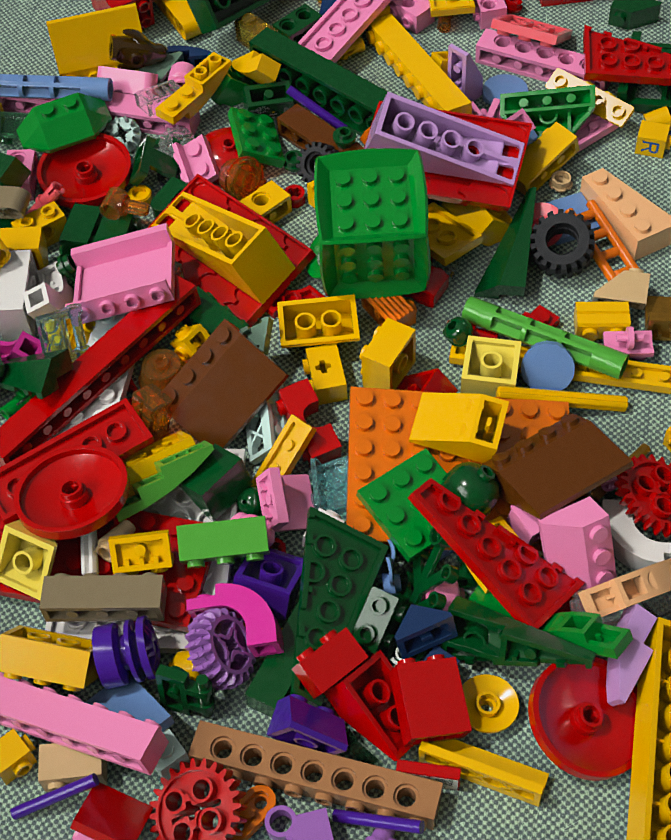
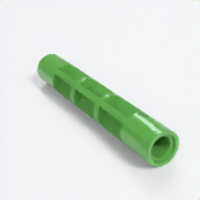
M473 296L468 298L462 311L461 317L468 320L471 324L513 340L521 341V343L529 346L546 340L558 342L572 353L575 363L618 380L621 379L629 360V354Z

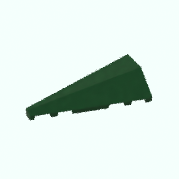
M537 187L527 190L475 290L474 297L499 299V294L525 296L530 236L532 234Z
M69 348L3 360L5 371L2 378H0V388L14 392L23 390L24 394L28 396L34 392L38 399H44L59 389L57 378L74 369Z
M456 596L448 608V612H451L453 615L458 636L441 643V648L458 660H465L466 664H474L476 661H492L493 665L538 667L540 663L556 664L558 668H565L568 664L585 665L586 669H591L596 657L595 652L460 596Z

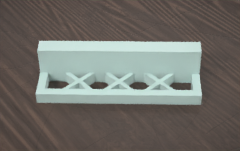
M278 390L259 410L258 419L252 418L246 425L249 463L256 465L266 458L287 423L285 415L280 416L275 401L278 400ZM260 416H261V423H260L259 428H258V430H257V432H256V427H255V426H256V424H257V422H258V420H259V418H260ZM263 438L264 449L258 452V447Z

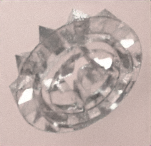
M178 125L173 128L167 127V130L160 135L159 150L174 158L173 154L175 152L171 146L173 144V137L178 141L183 140L180 142L182 146L195 139V137L186 127L183 128Z

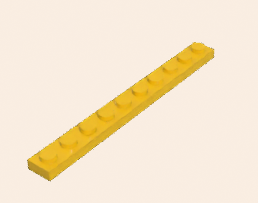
M467 345L461 347L451 346L450 364H464ZM521 346L518 373H521L522 358L531 347ZM628 360L626 369L621 379L618 380L575 363L572 381L671 394V366Z

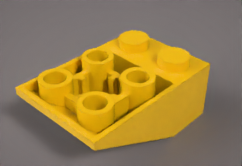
M422 393L408 442L484 463L492 459V456L496 454L509 401L485 394Z

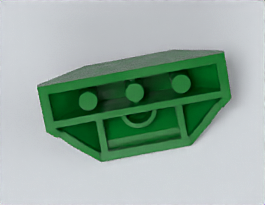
M595 85L500 94V117L507 119L523 108L536 126L534 131L538 135L537 138L556 121L575 135L596 109Z
M77 92L33 107L16 131L23 149L53 153L96 138L107 123L112 121V117L104 100Z

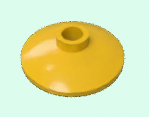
M483 674L470 678L462 685L471 727L474 730L482 733H498L513 724L518 715L519 700L515 690L507 681L498 676ZM488 705L492 711H485L481 706Z

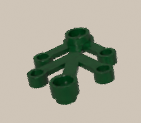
M432 527L429 539L430 543L434 545L431 554L427 550L412 560L413 573L409 571L401 573V594L409 598L406 605L408 607L413 604L443 610L446 605V596L436 591L431 592L426 600L420 602L423 595L444 582L454 584L459 577L458 568L449 564H445L440 571L433 574L444 549L450 546Z

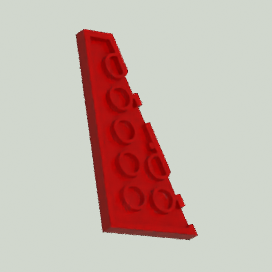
M432 478L408 496L410 502L515 620L539 629L585 584L579 578L572 579L563 573V567L553 562L550 564L541 558L538 550L501 525L496 527L485 520L486 515L479 510L474 512L463 505L460 497Z

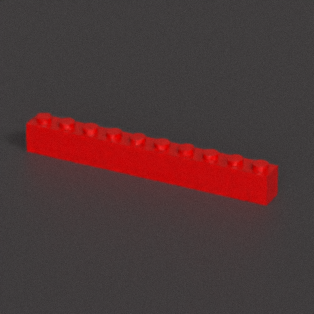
M175 274L174 300L130 311L72 363L74 369L57 378L59 385L57 391L44 399H38L37 395H35L0 426V467L52 439L198 307L201 301L196 285Z

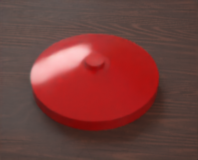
M100 133L94 139L53 153H44L38 162L36 174L43 193L53 181L62 185L59 191L61 188L65 189V193L55 202L56 204L67 208H73L74 203L98 206L112 200L125 189L130 180L132 162L130 154L122 142L110 135Z
M93 445L63 448L44 456L23 474L14 491V508L22 525L36 536L54 540L80 537L101 528L119 513L129 495L130 478L121 458L106 448Z
M595 657L591 669H586L585 665L568 664L565 668H558L556 664H551L537 677L532 686L528 702L530 726L538 745L545 755L568 774L590 781L609 780L632 768L637 687L634 686L626 703L611 706L607 703V661Z

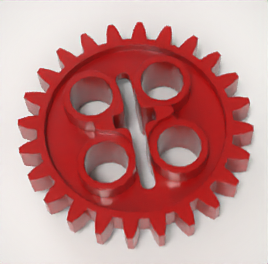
M641 454L638 458L633 456L631 460L634 466L616 476L618 479L614 485L619 489L615 492V495L623 497L619 505L628 507L625 514H633L635 516V524L640 521L644 523L643 530L646 531L651 527L655 536L662 531L664 537L668 538L671 535V463L669 465L665 464L664 457L656 461L653 454L648 458L644 454Z
M191 758L190 764L183 761L180 762V770L170 768V779L160 778L164 786L163 789L153 790L159 797L158 801L149 802L150 806L156 808V813L150 814L148 818L156 820V825L149 829L152 833H159L156 840H186L185 834L188 827L190 828L188 840H233V835H243L237 826L238 824L247 823V819L241 817L240 812L248 809V806L239 802L246 795V792L236 790L241 781L234 778L231 779L233 771L226 768L223 769L224 764L213 763V760L203 758L202 762L199 759ZM209 784L210 791L207 797H205L204 791L206 786ZM182 797V805L178 809L177 803L179 798ZM221 801V804L219 806L213 808V805H216ZM217 815V816H218V825H217L216 828L214 829V827H213V819H214L215 816ZM179 817H183V818H181L180 820H178L177 822L174 823L175 819H177V818H179Z

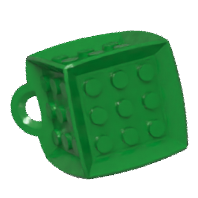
M370 148L337 152L317 157L314 172V200L319 235L310 246L316 256L310 263H307L306 269L308 274L315 279L322 280L323 289L327 297L355 294V299H369V297H392L425 291L430 279L431 255L428 238L427 185L420 151L406 148ZM318 254H319L320 266H319L318 261H317Z

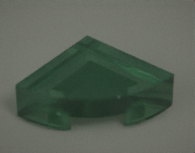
M348 729L346 731L348 749L362 762L374 765L378 761L377 757Z

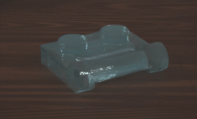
M70 304L63 309L35 317L43 353L69 348L71 360L74 362L90 347L86 343L81 314L83 313L81 304ZM69 318L76 343L74 350L71 348L66 319Z

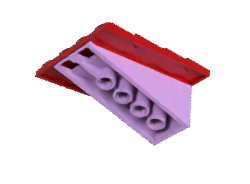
M387 92L384 100L379 101L364 149H417L420 151L423 161L427 196L429 199L462 206L471 205L494 211H508L511 207L533 123L433 109Z

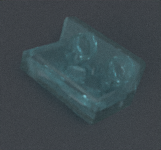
M348 456L321 464L316 457L310 459L311 470L308 471L313 485L314 493L311 494V501L314 508H321L325 511L332 510L338 514L346 512Z

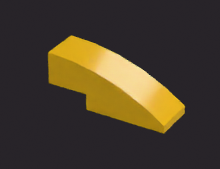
M251 51L233 60L231 64L235 70L261 84L276 81L281 67L280 63L256 51Z

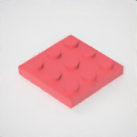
M514 14L493 18L490 27L497 29V34L504 36L515 34L518 35L519 40L531 42V39L540 41L539 45L550 48L553 45L569 40L573 31Z

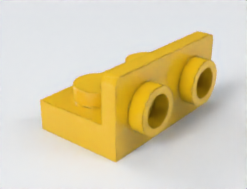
M169 530L110 536L108 539L113 574L126 573L128 575H136L139 571L143 570L160 573L167 571L169 567H173L174 554L171 550Z

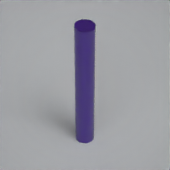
M290 86L286 91V94L325 120L335 129L343 126L348 127L293 86Z
M92 773L11 808V816L14 820L20 819L99 785L98 776Z
M334 809L332 813V820L337 823L422 834L425 828L423 820Z

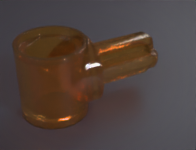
M111 187L99 209L106 218L117 220L120 216H126L127 213L148 216L150 205L145 202L130 200V196L125 190L119 187Z

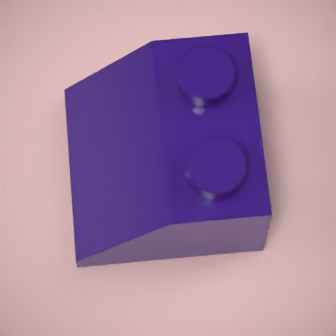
M269 548L270 555H264V560L247 562L245 558L234 575L233 584L247 587L256 592L268 604L274 616L285 621L295 604L301 587L303 558Z
M291 694L277 701L266 734L267 736L333 755L347 751L348 742L344 719L335 716V711L323 706H312L307 703L308 700L305 697Z

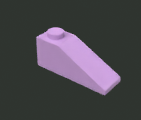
M451 43L448 46V77L471 102H474L482 95L483 76L470 54Z

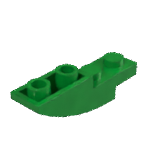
M589 612L555 613L539 628V630L595 652L596 655L618 659L633 640L630 629L603 624L600 614Z

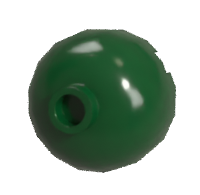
M475 462L457 464L442 479L444 481L441 485L460 497L463 505L474 512L479 510L486 517L499 501V483L494 471L486 465Z

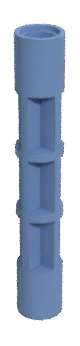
M0 74V97L59 99L78 92L104 101H111L113 98V81L111 78Z

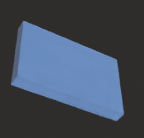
M131 674L128 685L107 690L103 688L85 702L91 705L94 702L100 703L107 707L109 711L116 713L125 711L141 721H145V719L153 720L162 727V732L175 723L171 715L139 682H136Z

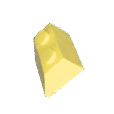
M468 335L461 376V393L485 394L496 397L498 386L516 387L521 341Z

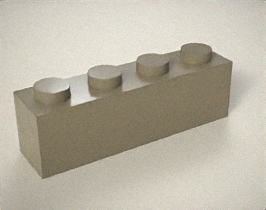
M151 572L142 575H128L126 573L98 575L86 573L83 576H70L58 573L54 576H44L39 609L46 622L125 621L128 619L136 621L137 617L147 616L150 621H164L167 586L163 575Z

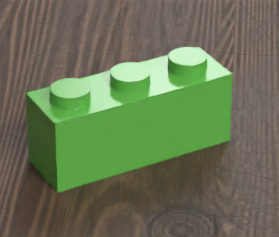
M265 516L176 526L179 561L183 565L187 564L189 569L205 567V562L217 561V565L235 563L234 559L246 557L247 562L264 560V555H270Z

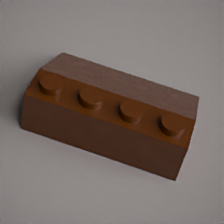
M224 319L156 397L155 401L199 442L207 441L212 445L217 444L226 449L289 375L238 327Z
M576 414L563 416L557 423L540 429L537 434L528 439L518 441L515 446L504 452L496 453L492 456V459L482 464L494 471L500 487L499 498L540 520L634 466L633 461L590 420Z

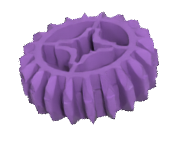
M211 608L193 618L192 623L187 626L189 633L185 635V639L189 643L184 647L189 651L190 657L187 660L192 661V671H197L199 675H207L208 680L212 682V686L216 691L231 690L249 680L250 674L254 672L253 664L257 660L247 647L246 627L243 626V618H236V613L234 611L228 612L226 608Z

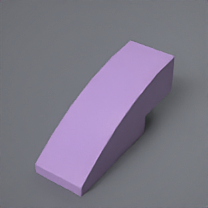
M639 604L625 608L616 627L630 629L633 640L618 659L608 657L606 690L607 703L611 706L626 703L654 651L645 645L644 642L657 617Z

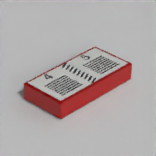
M397 760L396 771L442 782L445 789L459 790L461 769L458 767Z

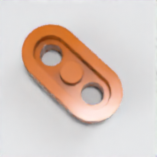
M256 785L250 788L246 795L239 800L240 804L248 806V809L240 812V816L247 819V823H243L244 828L241 831L243 835H233V840H249L265 823L267 812L277 806L275 793L265 785ZM259 801H265L267 803V805L262 809H258L255 807L257 802Z

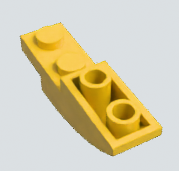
M215 52L211 53L184 76L185 84L155 108L156 116L173 125L183 117L191 119L217 90L232 64L231 60Z

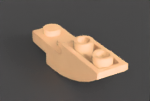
M671 558L579 592L578 595L585 612L600 614L601 617L671 591Z

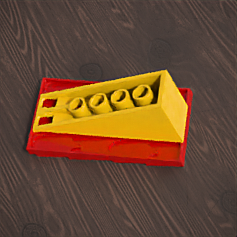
M199 174L187 184L147 227L150 228L167 223L175 241V274L196 285V287L199 286L203 291L210 292L218 303L229 307L233 315L239 320H245L250 328L274 303V300L291 284L290 282H293L302 272L307 263H310L316 256L311 248Z

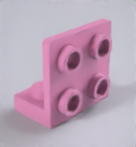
M279 467L266 469L256 478L262 516L266 517L267 528L273 529L274 532L306 530L308 509L310 507L315 508L309 475H281Z

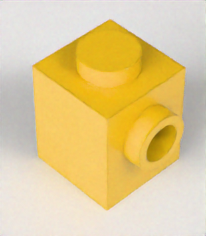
M14 728L0 738V778L6 785L17 777L26 775L32 769V766L37 763L32 754L36 747L26 734L20 737Z

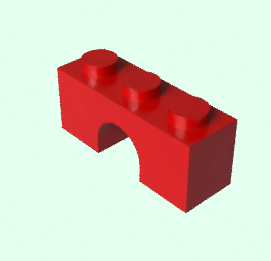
M308 378L278 389V400L275 401L280 416L285 415L287 421L291 414L305 421L309 415L318 412L319 399ZM331 423L321 427H314L317 431L301 456L303 462L308 461L311 469L341 457L342 445Z

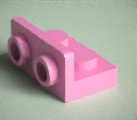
M201 134L183 146L177 142L172 144L175 152L173 157L180 167L182 181L189 183L197 174L211 183L221 177L206 136Z

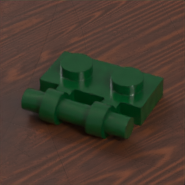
M160 664L155 676L161 706L186 715H190L193 710L201 713L203 717H210L215 708V700L212 696V682L208 680L207 675L200 674L197 676L196 681L190 679L189 672L182 668Z

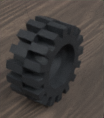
M312 142V144L305 145L307 150L301 149L300 153L303 155L302 157H297L300 164H296V168L301 169L297 173L298 176L302 177L301 180L303 182L309 183L314 181L316 158L339 152L335 147L321 142Z

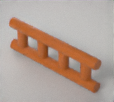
M595 200L588 201L586 206L589 210L580 214L584 216V221L595 218L600 226V229L594 231V240L597 241L607 237L613 246L601 252L595 243L593 259L607 281L609 282L624 270L629 271L630 268H639ZM620 256L625 267L613 271L607 260Z

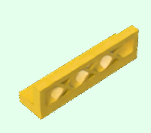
M455 739L433 743L422 741L419 747V762L458 767L461 769L460 778L537 807L540 805L549 773Z

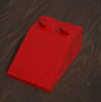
M379 650L323 694L340 718L344 719L347 724L393 761H397L414 745L405 747L403 745L389 676L393 666L383 652Z

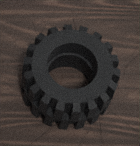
M558 209V214L550 211L547 213L548 217L546 219L543 216L538 219L539 224L534 225L533 234L530 236L531 253L534 263H537L538 268L541 271L545 270L546 275L550 277L552 274H556L558 279H562V275H567V278H571L574 272L579 275L582 273V268H587L590 264V259H593L595 249L594 230H591V224L588 220L584 221L582 214L579 213L578 216H575L574 210L569 209L568 213H564V209ZM558 234L571 235L578 242L577 247L571 253L565 255L553 253L547 247V244L552 237Z

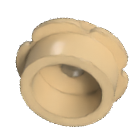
M564 170L554 172L549 181L550 188L559 193L570 190L573 186L570 173Z

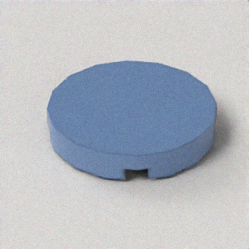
M496 75L484 83L482 88L483 101L491 106L494 98L500 99V94L528 91V87L523 79L515 75Z
M546 340L535 343L522 358L521 373L523 380L530 388L562 391L574 378L575 361L573 355L558 342Z

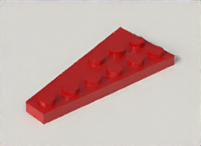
M584 25V80L671 86V54L662 52V47L628 37L624 40L612 37L613 33L604 31L601 34L592 31L591 26Z

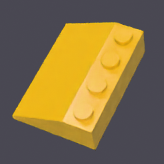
M136 3L46 21L60 76L97 77L98 66L117 68V65L122 63L110 60L109 58L111 34L124 36L123 30L134 29L142 33Z

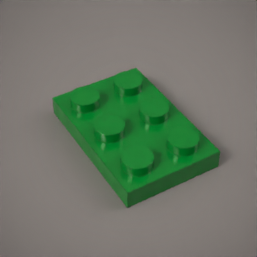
M231 107L227 115L238 157L282 168L285 158L273 118L265 114L252 113L243 108Z

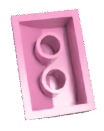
M590 496L538 520L544 560L550 564L553 562L563 567V573L572 579L577 577L585 582L577 592L617 578L610 518Z

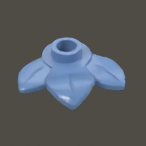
M388 539L391 552L386 557L389 572L382 573L383 590L388 593H396L402 591L400 574L393 573L396 547Z

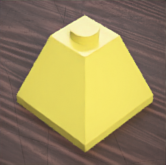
M20 520L6 524L0 542V582L40 600L44 576H50L57 549L55 540L36 536L28 531Z

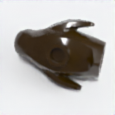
M125 29L123 30L124 36H116L114 34L110 36L109 58L110 60L122 63L117 65L119 69L138 70L155 63H161L167 58L168 50L164 45L150 41L138 30Z

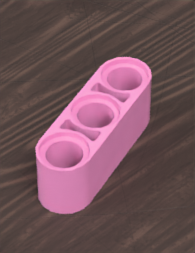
M98 66L97 77L111 78L113 81V92L156 98L158 74Z

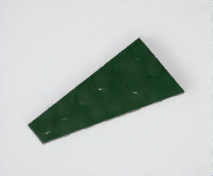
M310 507L307 513L293 667L299 664L296 657L310 646L314 651L321 647L323 644L320 639L331 630L335 629L339 633L347 627L352 634L389 547L313 507ZM292 671L290 695L303 696L308 700V704L315 707L321 706L325 695L321 694L313 699Z

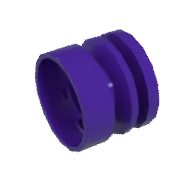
M147 616L137 617L136 622L133 619L125 620L123 634L117 623L94 627L92 631L94 662L99 679L106 690L128 685L130 671L137 683L144 682L146 676L149 680L156 679L155 673L161 664V654L158 638Z

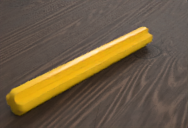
M498 386L496 391V397L569 402L570 408L625 412L629 404L628 398L620 395Z

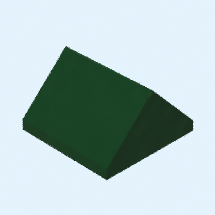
M217 444L213 445L214 450L202 464L178 485L212 522H215L237 500L239 494L245 488L253 485L242 458Z

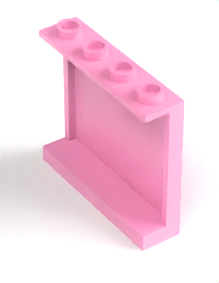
M167 223L71 249V257L77 267L74 299L72 303L65 304V308L75 326L174 300L175 241Z

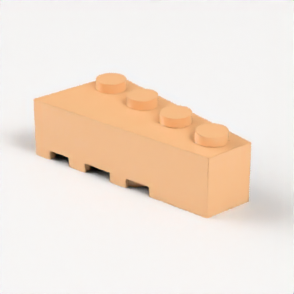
M604 168L582 177L580 192H582L587 202L595 200L635 261L671 245V215Z

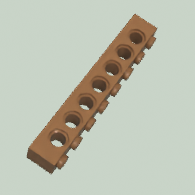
M201 720L188 753L190 762L191 758L199 759L201 762L203 758L213 760V763L224 764L223 769L226 768L233 771L231 779L253 782L255 786L265 785L271 789L284 790L283 792L293 798H302V795L314 798L316 803L323 806L337 804L344 806L348 811L423 820L425 823L424 831L426 828L434 830L443 795L442 782ZM228 749L232 751L226 758L217 757L218 753L222 750ZM253 757L262 759L256 766L246 764ZM282 765H289L292 767V769L286 774H279L276 772V770ZM311 773L322 775V778L317 782L306 780L307 776ZM344 780L350 781L353 784L348 790H340L336 786ZM374 788L384 792L379 798H371L367 795ZM408 796L414 799L415 802L413 805L405 807L400 805L398 800Z

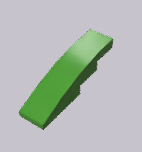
M202 441L154 462L157 474L132 484L136 495L127 498L124 506L115 518L120 522L146 509L171 492L190 476L214 450L213 445L207 441Z

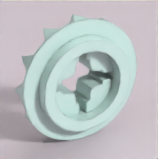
M126 116L115 117L113 121L107 124L104 134L110 135L122 142L128 152L134 150L141 140L139 125L134 119L132 120ZM119 127L125 132H129L125 134L126 142L121 137H116L119 134Z

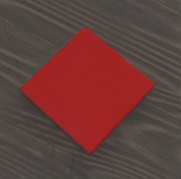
M99 782V785L93 787L70 828L94 840H138L154 807Z

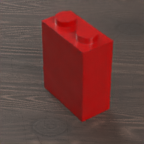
M437 654L428 657L426 661L416 662L415 658H406L397 662L395 667L389 672L404 747L419 745L422 741L433 743L460 739L472 731L456 657L445 658L444 654Z

